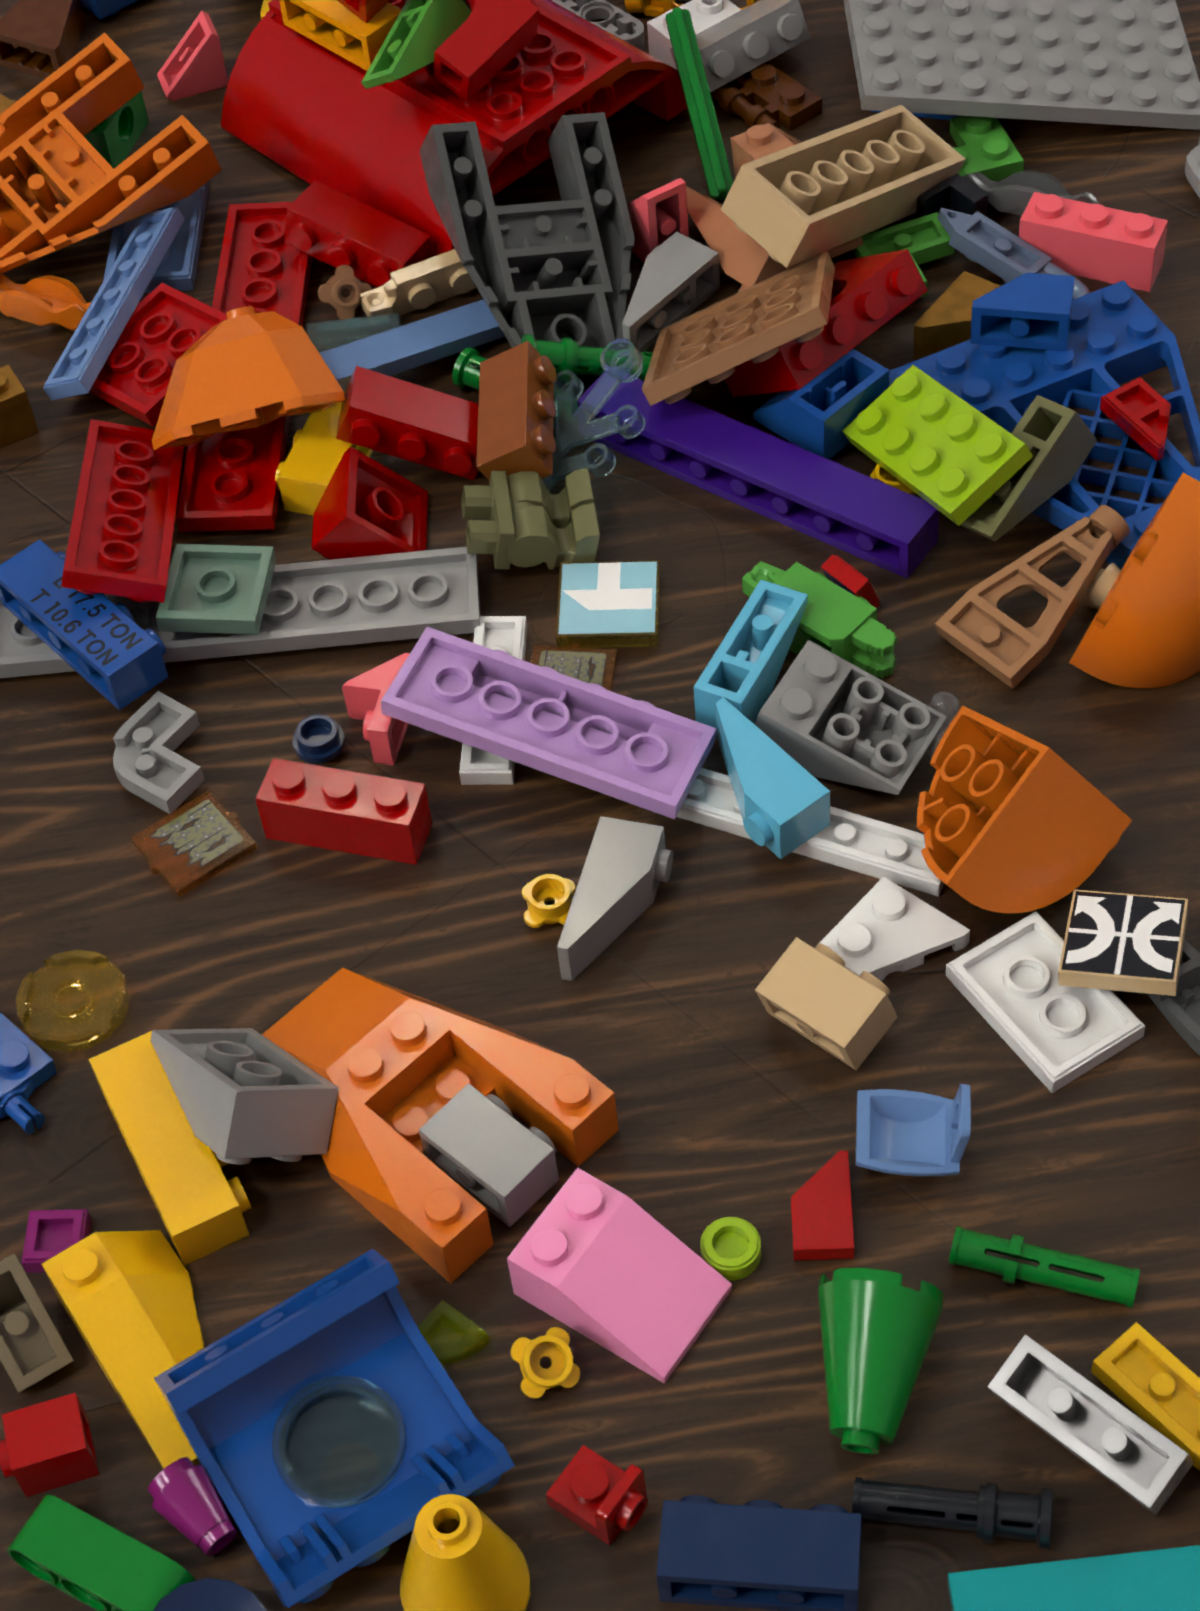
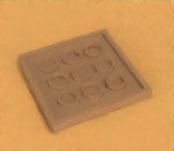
M828 251L660 329L642 386V391L650 406L662 400L666 404L677 402L692 391L691 387L705 380H708L709 384L718 383L735 372L734 367L746 361L752 360L754 364L763 362L778 353V347L796 339L797 343H803L818 336L824 330L823 326L828 324L835 266Z

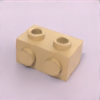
M796 937L755 991L770 1015L857 1071L897 1019V1014L888 998L890 990L877 977L866 971H863L858 976L845 968L844 960L826 945L818 943L813 948Z

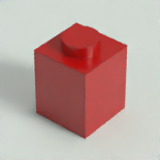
M76 1392L1 1415L5 1439L0 1440V1467L5 1478L13 1476L16 1478L26 1497L100 1475L90 1420Z

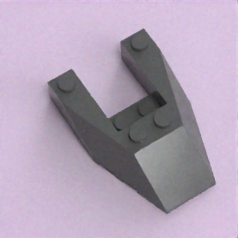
M605 112L562 115L548 139L562 201L495 206L476 122L431 125L419 150L429 194L458 257L512 348L521 344L524 334L533 335L535 340L561 342L563 338H572L579 346L624 350L622 323L626 312L627 293L630 290V258L635 236ZM575 375L574 378L588 377L592 375Z

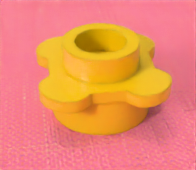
M544 874L527 883L522 889V897L527 901L528 909L523 915L525 923L532 928H539L544 923L556 924L559 922L564 925L572 903V896L576 891L574 882L559 875ZM555 902L554 904L546 905V903Z
M552 1327L545 1335L530 1340L526 1337H521L512 1344L510 1355L514 1361L519 1363L523 1376L520 1388L527 1397L533 1399L540 1398L547 1389L559 1385L564 1388H571L578 1382L580 1368L573 1363V1355L568 1346L570 1337L564 1329ZM542 1357L550 1359L551 1366L544 1369L540 1366V1359Z

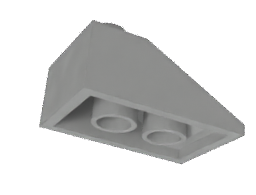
M252 1028L152 1030L151 1043L195 1137L216 1152V1157L219 1160L230 1164L244 1165L249 1164L252 1158L272 1157L280 1161L297 1162L302 1159V1155L327 1154L339 1087Z

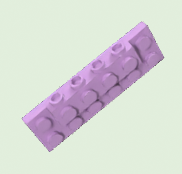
M426 627L381 699V710L384 715L675 819L716 739L717 728L657 708L649 702L634 700L617 694L598 684L586 683L563 675L550 667L538 666L512 657L504 651L492 650L430 627Z

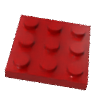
M164 283L159 284L136 306L89 393L154 427L160 415L176 360L210 328L227 320L226 313Z

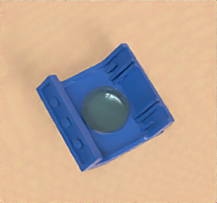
M373 1248L154 1377L200 1464L204 1466L214 1488L284 1608H290L298 1602L306 1603L313 1601L330 1589L334 1579L355 1566L364 1567L378 1561L387 1553L390 1544L413 1531L419 1511L431 1499L445 1494H456L463 1497L481 1495L492 1489L499 1482L501 1474L515 1466L504 1444L478 1421L415 1324L396 1287L400 1282L390 1262Z

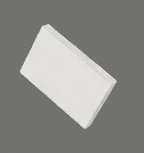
M1035 911L946 964L945 976L1048 1090L1054 1093L1143 1038L1145 1025L1112 990L1059 986L1058 970L1064 940Z

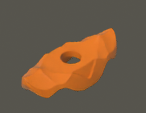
M0 274V311L7 317H13L38 326H62L75 332L91 302L85 301L77 286L61 277L45 275L34 278L26 284H21L5 274Z

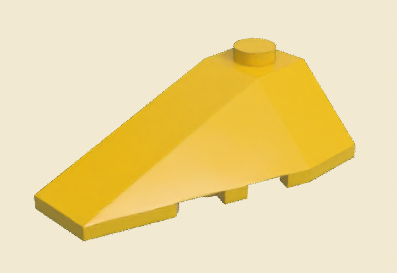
M161 1230L94 1232L42 1263L41 1265L58 1300L163 1469L184 1457H188L195 1466L199 1464L198 1458L154 1377L202 1350L205 1345L198 1321L190 1275Z

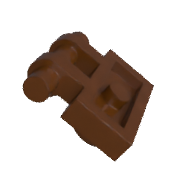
M768 61L734 79V87L728 88L723 85L712 91V98L719 102L720 108L730 116L742 118L748 129L755 125L770 123L779 129L781 124L791 131L822 113V98Z

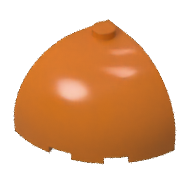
M1184 472L1181 474L1133 548L1069 661L1071 665L1102 681L1130 688L1164 687L1181 682L1200 671V481Z
M965 706L960 708L951 721L931 758L930 765L936 769L929 793L927 791L920 792L917 808V828L924 833L925 848L921 850V853L934 875L971 904L985 910L1006 914L1024 913L1044 908L1070 894L1094 872L1108 852L1118 844L1120 836L1132 822L1131 818L1050 747Z

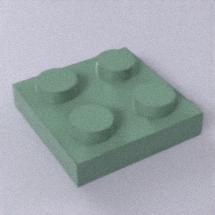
M176 544L168 572L164 603H159L156 614L159 631L259 635L277 561L274 547Z

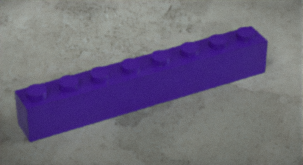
M609 367L577 400L580 436L908 579L938 542L939 511L923 498L901 491L878 479L868 477L838 462L828 460L802 449L796 444L788 443L753 426H748L685 398L671 404H666L662 400L650 406L642 391L644 381L635 376Z

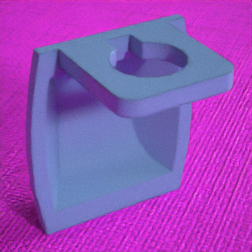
M969 1084L959 1085L954 1100L908 1090L876 1089L857 1091L856 1166L904 1176H948L959 1174L960 1161L971 1132Z

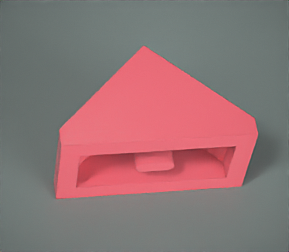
M202 10L157 73L166 98L172 101L223 88L228 85L219 36L209 14Z

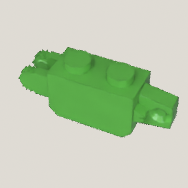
M760 561L750 572H747L742 577V592L748 597L751 596L760 580L808 594V603L789 648L790 651L798 655L806 642L810 640L877 678L881 677L883 679L886 676L893 675L894 667H896L895 654L892 653H894L895 645H897V636H895V632H892L891 629H886L887 626L877 621V608L872 606L865 598L853 595L831 582L824 574L814 572L798 562L793 564L787 571Z

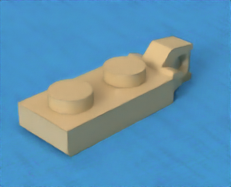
M453 249L391 272V279L383 286L361 293L360 297L367 317L372 324L393 320L417 309L427 308L431 304L467 293L477 287L458 257L456 250Z

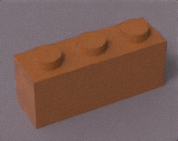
M529 341L480 362L476 467L489 481L491 471H506V476L517 472L532 471L538 472L542 479L553 475V452L556 449L553 437V417L556 416L554 382H556L557 375L551 360L545 355L541 356Z

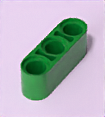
M48 1494L43 1497L7 1548L9 1556L26 1571L96 1611H154L159 1601L181 1584L196 1581L185 1568L167 1556L64 1500Z

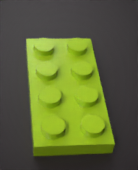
M914 365L896 378L878 398L861 411L842 430L852 445L958 526L1033 457L1024 442Z

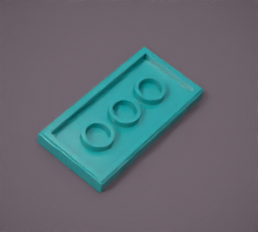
M1200 1545L948 1573L947 1584L952 1611H1200Z

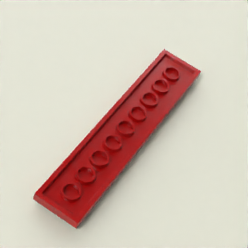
M292 202L229 204L212 302L213 308L226 313L236 308L252 306L255 313L274 311L303 327L313 256L284 243L287 207ZM291 416L280 417L259 428L219 433L197 444L188 445L176 514L179 532L275 529L280 496L275 475L278 465L285 460Z

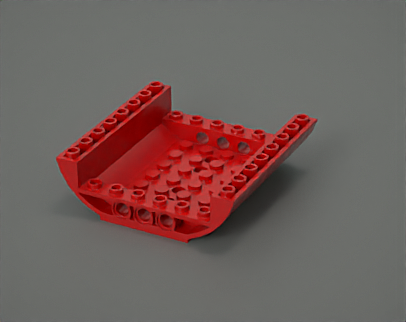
M272 0L268 3L269 11L254 28L240 51L229 77L223 100L221 128L311 185L316 180L431 235L429 259L455 249L429 194L419 152L431 125L476 122L492 195L494 196L551 157L548 139L562 115L605 112L607 119L630 102H633L661 119L669 121L685 110L687 104L678 70L551 0H533L540 9L537 35L468 103L434 77V62L398 80L366 89L361 83L367 72L366 70L285 26L279 0ZM390 0L388 3L402 10L407 0Z

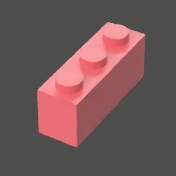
M1034 192L1020 218L1019 238L1050 256L1053 264L1071 275L1111 284L1124 280L1130 288L1150 292L1163 264L1168 220L1151 217L1143 213L1109 208L1100 204H1090L1062 198L1054 194Z

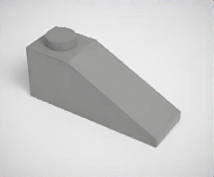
M676 231L647 255L622 323L624 350L645 352L657 342L660 329L684 319L720 289L718 252Z
M600 816L557 945L562 980L573 981L654 902L659 883H667L669 881L673 866V851L666 849L663 826Z

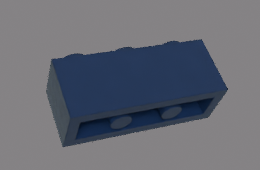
M701 1495L685 1496L679 1501L663 1500L656 1573L659 1599L661 1602L782 1611H858L861 1514L848 1513L843 1507L831 1504L816 1505L810 1508V1510L783 1508L780 1504L769 1500H752L745 1503V1505L718 1504L714 1499Z

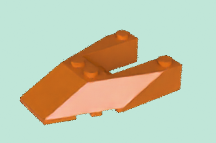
M105 32L0 115V274L185 199L222 171L209 142L183 114L114 169L84 137L87 133L144 89L130 58Z
M343 967L261 1034L339 1087L327 1154H320L330 1177L450 1284L494 1245L487 1208L424 1155L419 1129L469 1083L484 1096L489 1094L497 1096L527 1126L537 1127L543 1131L553 1142L556 1150L577 1167L583 1164L619 1131L615 1093L573 1059L499 1026Z

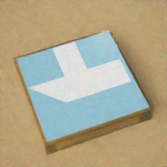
M660 560L560 562L556 624L557 649L658 646Z

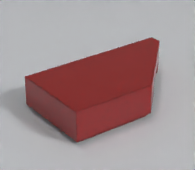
M1141 377L1102 396L1100 410L1156 461L1163 459L1171 404Z

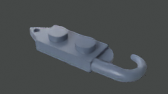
M945 208L940 209L937 219L951 238L948 245L963 253L969 260L977 262L1002 278L1005 283L1025 273L1072 276L1053 264L1050 256L977 211L970 215ZM1076 277L1073 299L1090 293L1088 287Z

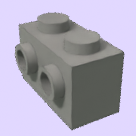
M469 1083L419 1129L424 1155L509 1227L559 1180L555 1158L556 1148L550 1138L537 1127L532 1126L527 1129L513 1118L510 1109L501 1099L493 1094L484 1096Z

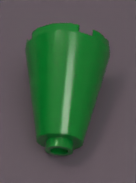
M871 1268L834 1269L832 1281L825 1274L820 1276L818 1299L829 1429L832 1435L842 1439L841 1447L843 1449L860 1454H878L880 1445H889L894 1442L943 1311V1292L931 1283L921 1280L919 1292L902 1286L903 1274Z

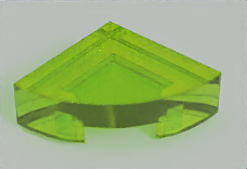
M444 1300L417 1326L436 1357L445 1358L438 1359L441 1364L469 1358L490 1343L487 1332Z

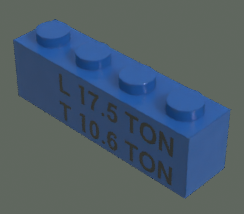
M39 539L0 564V599L2 604L120 711L168 678L163 660V655L166 654L165 646L152 629L148 628L144 631L137 625L129 610L122 603L117 602L113 604L103 593L84 594L76 589L61 587L66 554L62 551L55 553Z

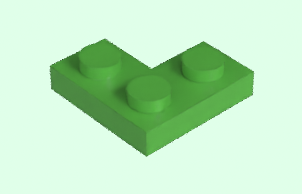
M960 116L950 119V135L958 146L952 148L966 159L958 172L959 175L964 177L970 173L980 172L991 181H999L1016 172L1023 171L1024 160L997 118Z
M938 212L863 235V245L853 249V253L856 258L908 249L928 289V282L918 265L954 254V248L948 245L951 238L937 219ZM928 291L924 293L921 297L927 296Z

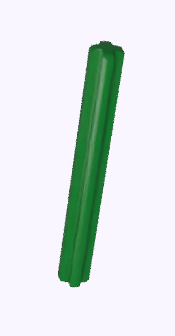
M676 7L673 8L672 12L666 14L665 21L709 195L712 199L720 200L721 202L725 201L733 184V178L691 14L687 9Z

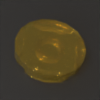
M72 950L54 954L43 961L45 966L38 969L35 974L31 970L22 980L16 995L17 1016L30 1039L47 1050L73 1052L91 1048L111 1036L123 1022L129 1006L128 986L124 975L118 967L109 962L106 956L94 951Z

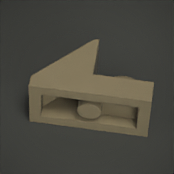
M13 1253L0 1260V1361L19 1393L74 1360L18 1258Z

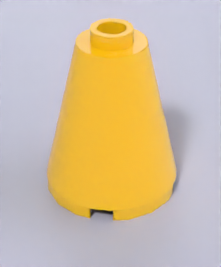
M445 1494L427 1502L417 1515L401 1576L400 1598L403 1610L526 1611L531 1595L530 1575L525 1557L517 1544L466 1497L456 1494Z

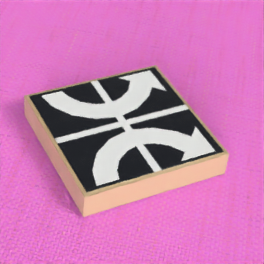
M1074 889L1058 970L1059 986L1176 996L1188 918V899Z

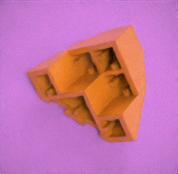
M252 306L236 308L226 312L227 320L210 328L176 360L153 434V449L159 450L194 445L219 433L259 428L280 417L324 411L345 401L344 391L302 326L274 311L255 313Z

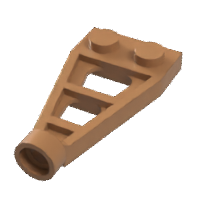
M1100 505L1089 517H1083L970 588L935 623L937 634L1014 689L1049 654L1110 552L1130 534L1128 524L1114 509L1107 505ZM1066 553L1081 563V567L1067 585L1060 587L1039 571L1057 556ZM1023 587H1031L1048 599V604L1038 621L1028 628H1024L997 608L1002 599Z

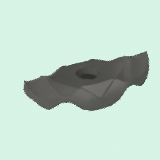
M1036 171L1016 172L1002 181H991L980 172L970 173L963 177L988 194V206L1003 213L1022 216L1034 192L1054 194L1062 198L1099 204L1097 198L1092 193L1085 192L1076 196L1071 195L1058 179L1050 174Z

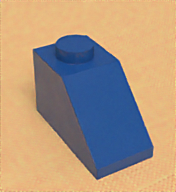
M1025 273L973 300L970 344L1067 351L1075 276Z

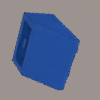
M852 349L800 390L779 392L753 412V419L790 443L829 460L850 444L842 430L889 387V370Z

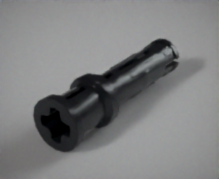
M856 1477L853 1488L852 1513L861 1514V1520L976 1532L977 1539H983V1543L993 1544L997 1537L1036 1541L1039 1549L1050 1550L1053 1489L1043 1488L1040 1494L1004 1491L999 1489L997 1483L987 1482L986 1485H980L979 1491L921 1484L913 1485L865 1480L862 1477Z

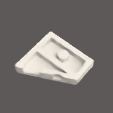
M883 876L820 943L836 952L844 960V967L860 976L863 971H866L881 981L892 972H904L924 964V956L948 946H952L955 952L965 948L969 944L970 929Z

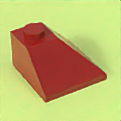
M350 447L344 452L313 513L311 549L330 560L425 551L428 491Z

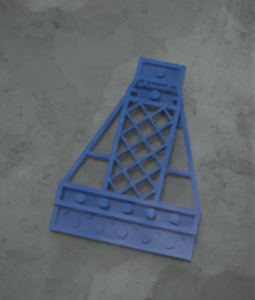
M1124 280L1073 299L1067 351L970 344V340H967L889 371L890 386L912 365L916 366L1010 433H1012L1037 395L1067 408L1072 406L1096 411L1094 417L1081 414L1079 416L1095 438L1096 436L1122 440L1121 446L1096 442L1071 481L1032 513L1062 530L1085 516L1089 517L1100 505H1107L1121 516H1125L1126 518L1123 519L1129 526L1130 534L1110 552L1106 559L1109 564L1114 562L1120 570L1162 505V503H1147L1148 497L1154 496L1166 499L1183 472L1200 481V421L1176 337ZM1167 366L1174 392L1162 397L1171 404L1170 416L1176 413L1181 414L1196 467H1193L1167 438L1163 459L1156 461L1111 419H1102L1104 413L1100 410L1101 397L1121 387L1119 384ZM1130 442L1137 450L1128 448ZM1088 459L1113 463L1114 466L1112 470L1088 466L1087 462ZM1122 465L1149 470L1147 477L1120 471ZM1156 473H1158L1163 478V480L1155 479ZM1080 482L1106 487L1105 493L1086 491L1080 485ZM1114 489L1141 494L1139 501L1112 495Z

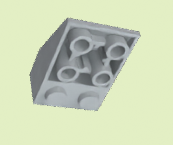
M808 640L759 711L755 725L814 777L899 795L944 724L947 716Z

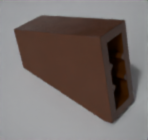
M19 0L0 19V66L46 79L76 55L86 20L81 0Z

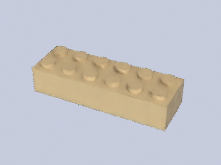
M898 105L743 164L720 210L734 222L740 231L748 234L760 244L774 261L788 268L916 213L917 198L924 192L957 174L966 159L903 105Z

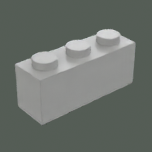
M760 0L696 34L710 92L810 38L799 0ZM670 48V51H671V54H672V57H673V60H674V63H675V66H676V69H677V65H676V61H675L673 49Z
M1026 1334L987 1386L1000 1400L1155 1516H1157L1194 1464L1186 1451Z

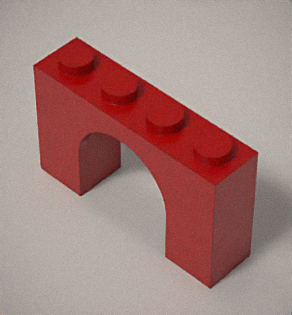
M390 0L337 1L367 23ZM465 0L471 9V14L434 51V77L468 103L537 35L540 9L533 0Z
M904 249L837 262L834 265L835 272L828 324L823 326L824 330L818 336L806 342L797 343L796 339L779 346L778 353L763 362L754 364L752 360H749L734 367L735 372L724 379L732 396L740 397L800 390L926 293L928 289L909 250Z

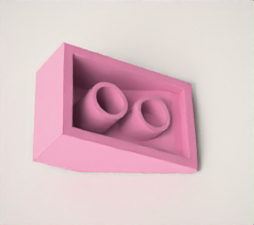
M579 1168L573 1172L507 1257L515 1295L664 1384L732 1291V1283L631 1198Z

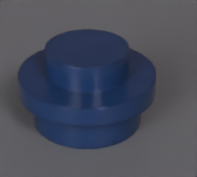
M315 714L300 721L293 735L292 743L296 755L301 760L319 764L336 758L342 752L345 746V736L341 726L331 717Z

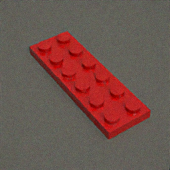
M90 419L61 587L76 589L84 594L103 593L127 597L136 602L155 601L164 603L184 446L154 450L152 438L155 430Z

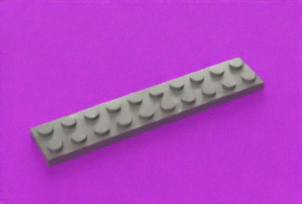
M467 547L275 565L259 635L159 631L156 614L160 602H136L127 597L105 594L113 604L117 602L122 603L133 616L135 623L144 631L150 628L159 636L166 649V654L163 655L164 663L417 639L421 637L426 627L450 635L474 633V629L480 626L481 616L477 554H467ZM0 599V678L75 671L4 607Z

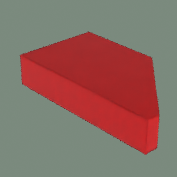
M848 1150L838 1151L791 1196L794 1261L854 1259Z

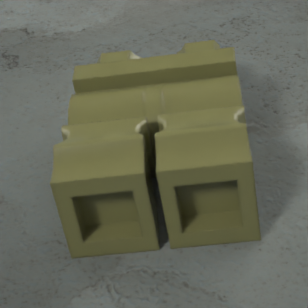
M588 467L575 470L565 476V487L560 494H551L539 473L532 471L517 472L506 476V471H491L489 486L464 485L461 501L463 519H488L467 521V554H493L495 569H510V563L518 567L527 568L546 562L550 570L555 567H562V564L595 563L600 531L595 503H593L594 498Z

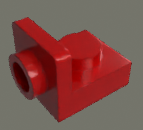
M582 1445L545 1494L548 1506L608 1546L612 1544L622 1529L629 1532L636 1526L648 1504L644 1471L631 1464L626 1471H623L585 1445Z

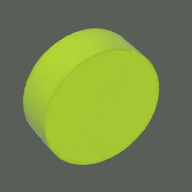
M723 1217L709 1224L701 1236V1258L728 1281L743 1279L752 1274L758 1267L761 1260V1239L757 1229L750 1222L738 1217Z

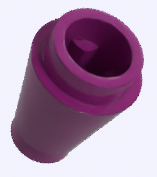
M188 1457L178 1459L164 1468L148 1486V1492L154 1499L152 1508L196 1547L200 1548L207 1557L213 1556L224 1549L235 1538L237 1530L232 1525L231 1519L203 1465L195 1466Z

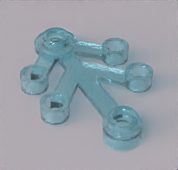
M625 338L616 339L604 348L600 356V363L606 372L576 412L575 400L583 392L582 381L571 370H563L556 374L557 379L554 382L556 407V438L554 440L556 449L553 452V475L542 479L550 493L554 490L558 481L564 480L565 476L575 470L588 467L594 476L604 477L611 473L616 465L615 455L602 443L593 444L585 453L565 458L571 448L618 432L624 438L631 439L643 431L646 424L645 417L633 405H624L617 409L615 413L593 420L622 382H632L642 373L643 356L630 340ZM632 418V420L627 425H625L626 422ZM603 457L602 460L596 464L597 460Z

